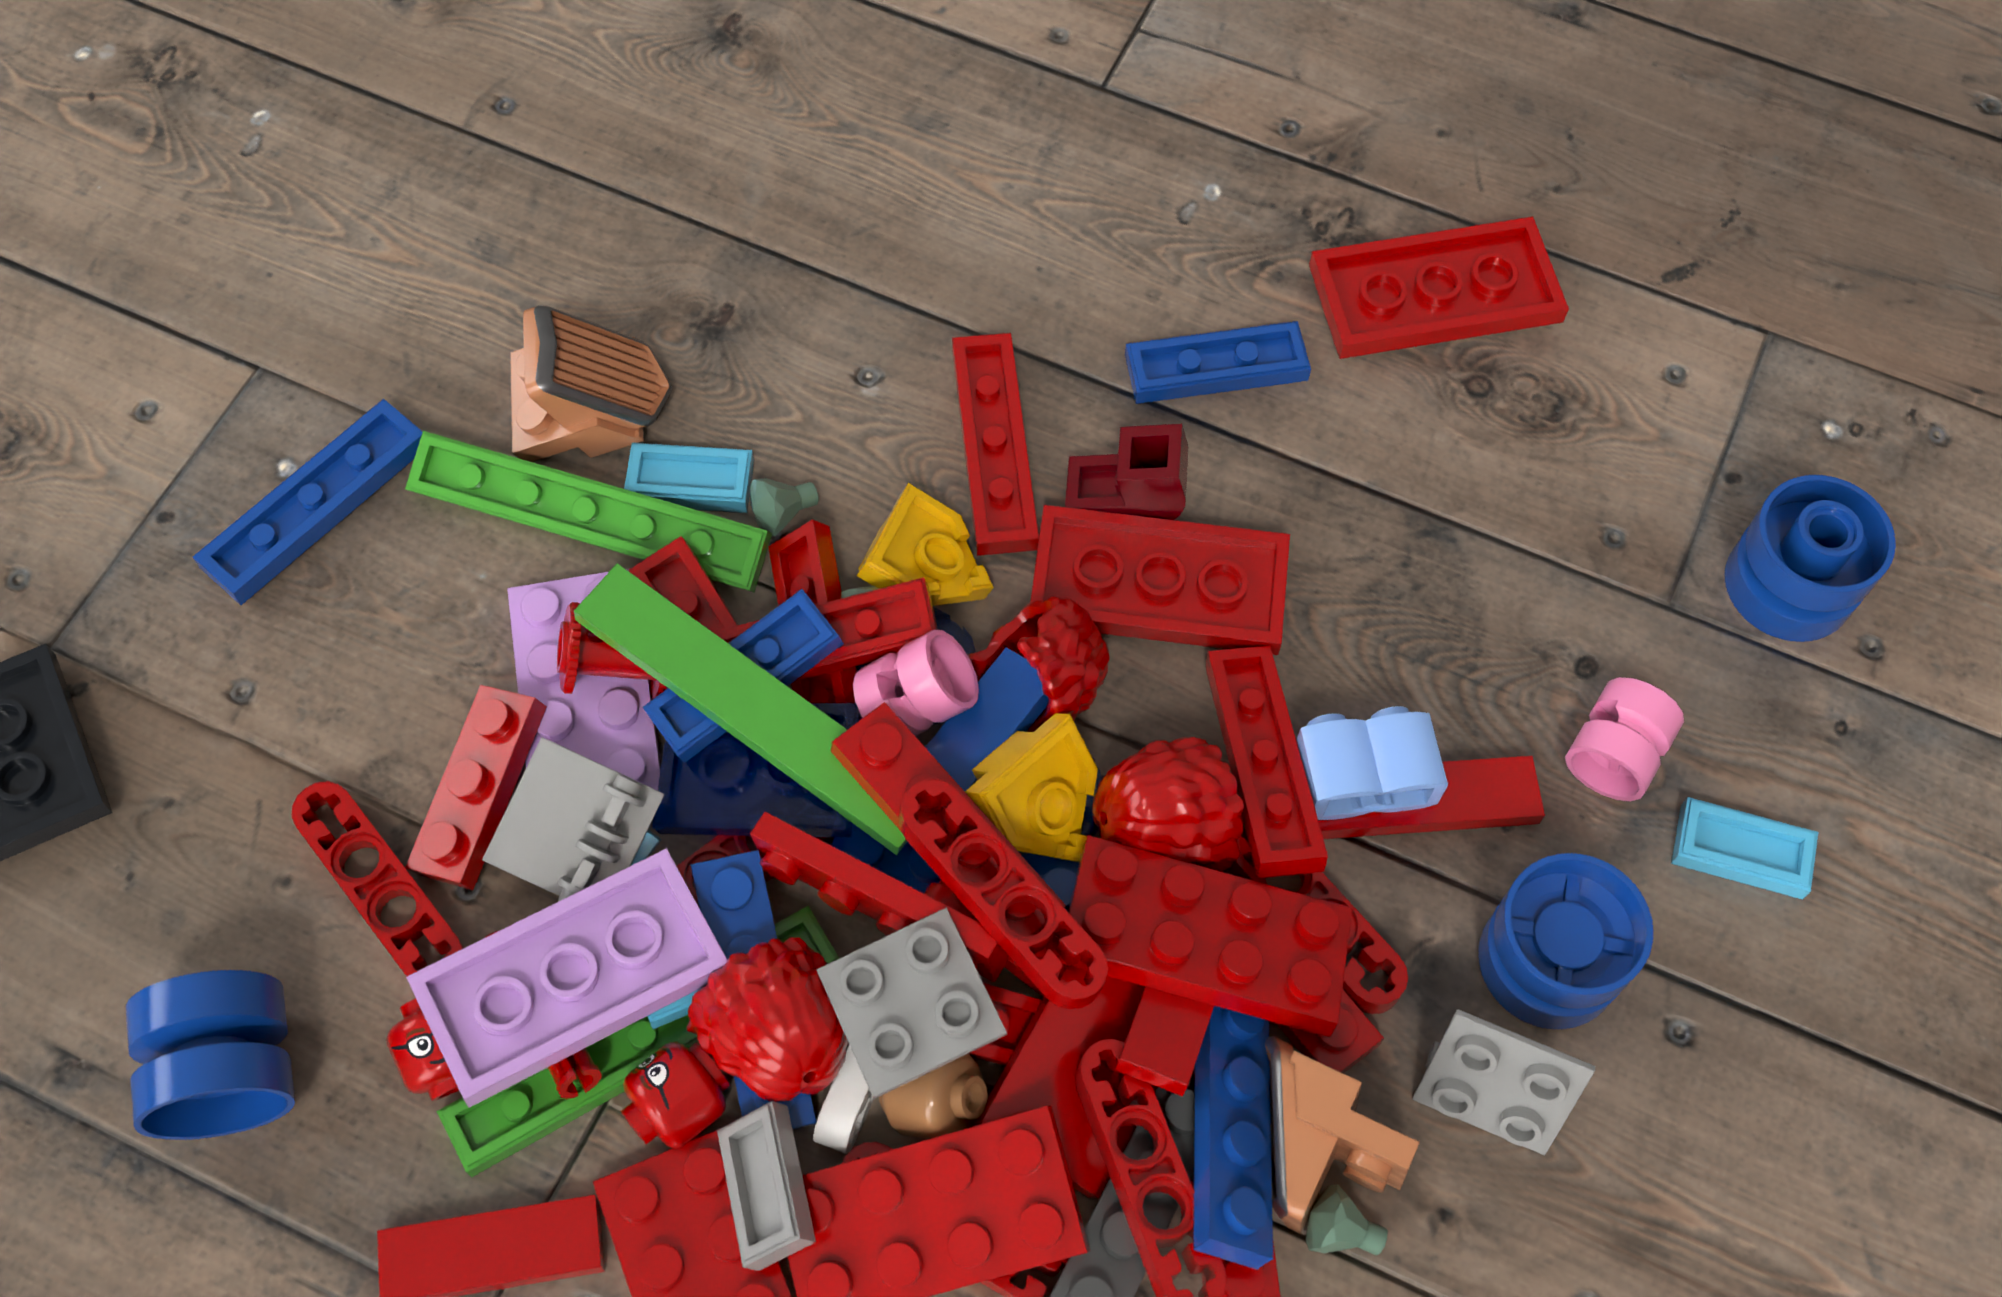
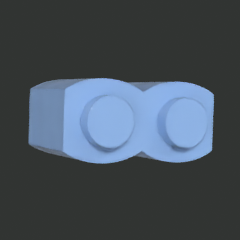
M1394 706L1377 711L1368 720L1346 719L1344 715L1335 713L1325 714L1308 722L1307 726L1302 727L1296 739L1318 820H1336L1356 817L1371 812L1391 813L1430 807L1439 803L1448 787L1430 713L1409 712V709L1406 707Z

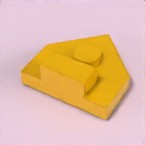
M910 483L902 491L890 515L879 529L858 568L859 572L857 574V577L877 588H884L924 577L929 586L933 606L983 600L994 588L985 567L977 565L969 548L967 539L970 537V534L962 516Z
M1055 713L1034 732L1016 731L975 766L972 772L977 781L965 792L1017 851L1080 862L1087 835L1081 834L1087 795L1094 796L1098 768L1071 715Z

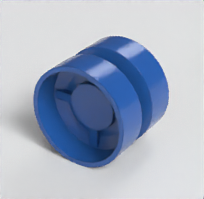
M1806 475L1790 479L1770 493L1731 551L1725 567V585L1728 595L1738 612L1751 625L1768 635L1796 642L1824 638L1837 631L1847 621L1889 569L1896 548L1893 526L1880 504L1866 491L1848 481L1826 475Z
M1564 853L1548 856L1534 862L1521 872L1487 921L1479 942L1478 957L1481 974L1493 997L1516 1018L1531 1025L1547 1029L1578 1027L1600 1015L1642 970L1650 955L1653 943L1652 917L1640 890L1629 877L1613 865L1584 854Z
M218 970L192 973L152 984L138 991L127 1001L128 1052L134 1061L143 1064L133 1072L130 1078L133 1125L138 1133L152 1138L168 1140L218 1137L266 1125L281 1118L293 1109L295 1095L291 1057L285 1049L276 1046L286 1038L288 1033L284 988L277 978L268 974L245 970Z

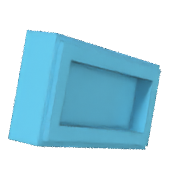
M632 443L624 489L695 510L747 513L754 466L753 451Z
M1687 797L1680 807L1671 864L1803 900L1811 892L1819 832Z

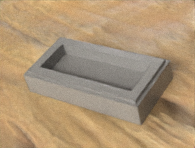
M771 1101L717 1130L743 1268L760 1271L815 1243L816 1240L788 1106Z

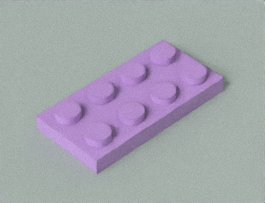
M608 572L507 588L518 693L535 697L547 706L525 760L526 768L541 737L665 794L656 725L643 709V706L652 700L650 680L577 675L572 694H564L560 688V675L557 673V646L560 625L564 621L567 606L572 602H579L580 604ZM665 795L659 807L667 805Z
M666 848L406 978L459 1091L470 1108L706 986L709 975L721 969L726 964L727 958Z

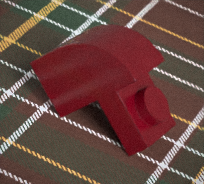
M1163 424L1120 427L1118 454L1069 456L1065 507L1175 520L1183 512L1186 504L1189 447L1183 425Z

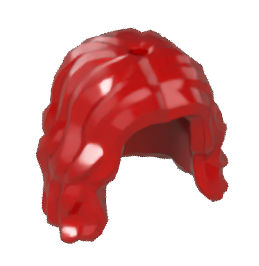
M1051 596L1044 602L1039 600L1030 602L1010 622L993 632L986 649L967 654L972 662L978 681L1006 647L1025 658L1031 667L1037 670V675L1042 683L1043 693L1049 697L1047 707L1027 732L1037 730L1055 713L1070 714L1074 721L1078 714L1088 710L1095 700L1097 688L1105 681L1110 660L1107 644L1102 639L1098 627L1093 623L1087 610L1069 598L1061 599L1056 596Z
M1181 737L1171 742L1154 740L1144 746L1137 754L1127 757L1120 764L1112 767L1100 780L1093 798V821L1100 828L1101 839L1220 872L1230 868L1233 861L1238 860L1240 856L1237 839L1243 833V823L1240 816L1244 804L1242 798L1237 794V780L1230 773L1231 767L1227 762L1221 761L1222 752L1217 745H1209L1206 740L1197 737Z
M791 937L784 943L779 939H771L767 943L762 942L753 946L748 954L741 952L731 954L721 969L709 975L707 985L692 996V1003L688 1009L690 1021L687 1025V1030L697 1034L702 1050L713 1056L719 1069L732 1076L741 1078L752 1091L767 1101H791L800 1093L816 1094L823 1091L837 1077L842 1068L848 1045L845 1033L817 973V969L827 965V963L818 952L808 947L800 937Z

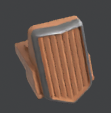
M539 305L523 312L524 348L510 352L512 453L519 459L534 462L578 447L590 458L630 446L632 443L643 442V427L652 425L655 422L672 390V386L651 348L635 337H629L552 307Z
M1274 1036L1268 1037L1265 1041L1271 1069L1276 1198L1272 1200V1207L1285 1226L1301 1234L1334 1159L1345 1164L1346 1167L1343 1174L1361 1186L1379 1193H1383L1386 1184L1400 1190L1420 1142L1356 1112L1362 1082L1296 1051L1293 1052V1045Z

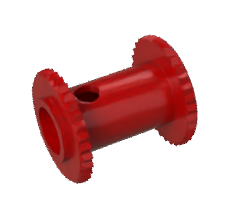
M572 602L567 606L564 621L560 625L557 646V673L560 675V688L564 694H572L577 675L650 680L652 699L668 689L575 621L574 610L579 606V602Z

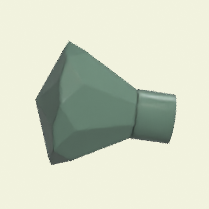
M768 478L753 479L750 485V506L757 525L760 529L771 532L774 537L785 528L800 510L816 506L819 501L817 489L812 482L791 486Z
M1338 1184L1327 1186L1321 1192L1310 1212L1307 1223L1306 1244L1309 1251L1320 1253L1360 1248L1371 1254L1379 1255L1386 1244L1388 1231L1385 1227L1366 1220Z

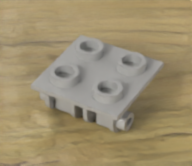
M541 737L482 861L558 895V900L561 901L631 866L665 794Z
M947 908L817 969V973L874 1099L1007 1035L1004 1025Z
M1457 1009L1441 1042L1434 1041L1425 1064L1427 1069L1412 1100L1436 1109L1446 1116L1462 1120L1502 1137L1515 1145L1523 1146L1545 1156L1594 1074L1596 1066Z

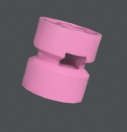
M932 630L905 644L898 653H888L862 667L855 673L853 681L854 699L862 718L885 702L915 736L928 730L933 722H944L972 708L978 701L979 694L977 675L971 660L954 637L943 630Z
M1618 677L1608 681L1589 714L1590 721L1584 723L1565 759L1567 767L1574 777L1586 787L1615 800L1634 801L1641 799L1661 765L1660 756H1664L1671 747L1684 723V717L1676 701L1664 691L1644 681Z

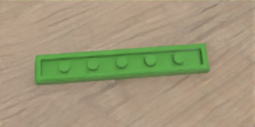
M426 431L422 432L405 487L406 490L642 560L682 536L711 580L754 593L772 537V533L767 530Z
M617 563L574 610L575 621L891 852L897 855L908 842L902 832L830 752L832 741L847 730L621 565Z
M809 906L774 924L777 939L783 943L791 937H800L808 947L818 952L827 964L840 959ZM686 1015L655 1029H652L648 1016L586 1047L602 1076L598 1084L586 1093L576 1076L573 1083L578 1091V1097L562 1098L547 1067L470 1108L462 1097L438 1110L437 1114L466 1173L471 1178L625 1092L623 1086L625 1077L665 1044L674 1041L683 1044L687 1048L696 1042L699 1044L697 1034L687 1030V1025L690 1021L689 1016Z

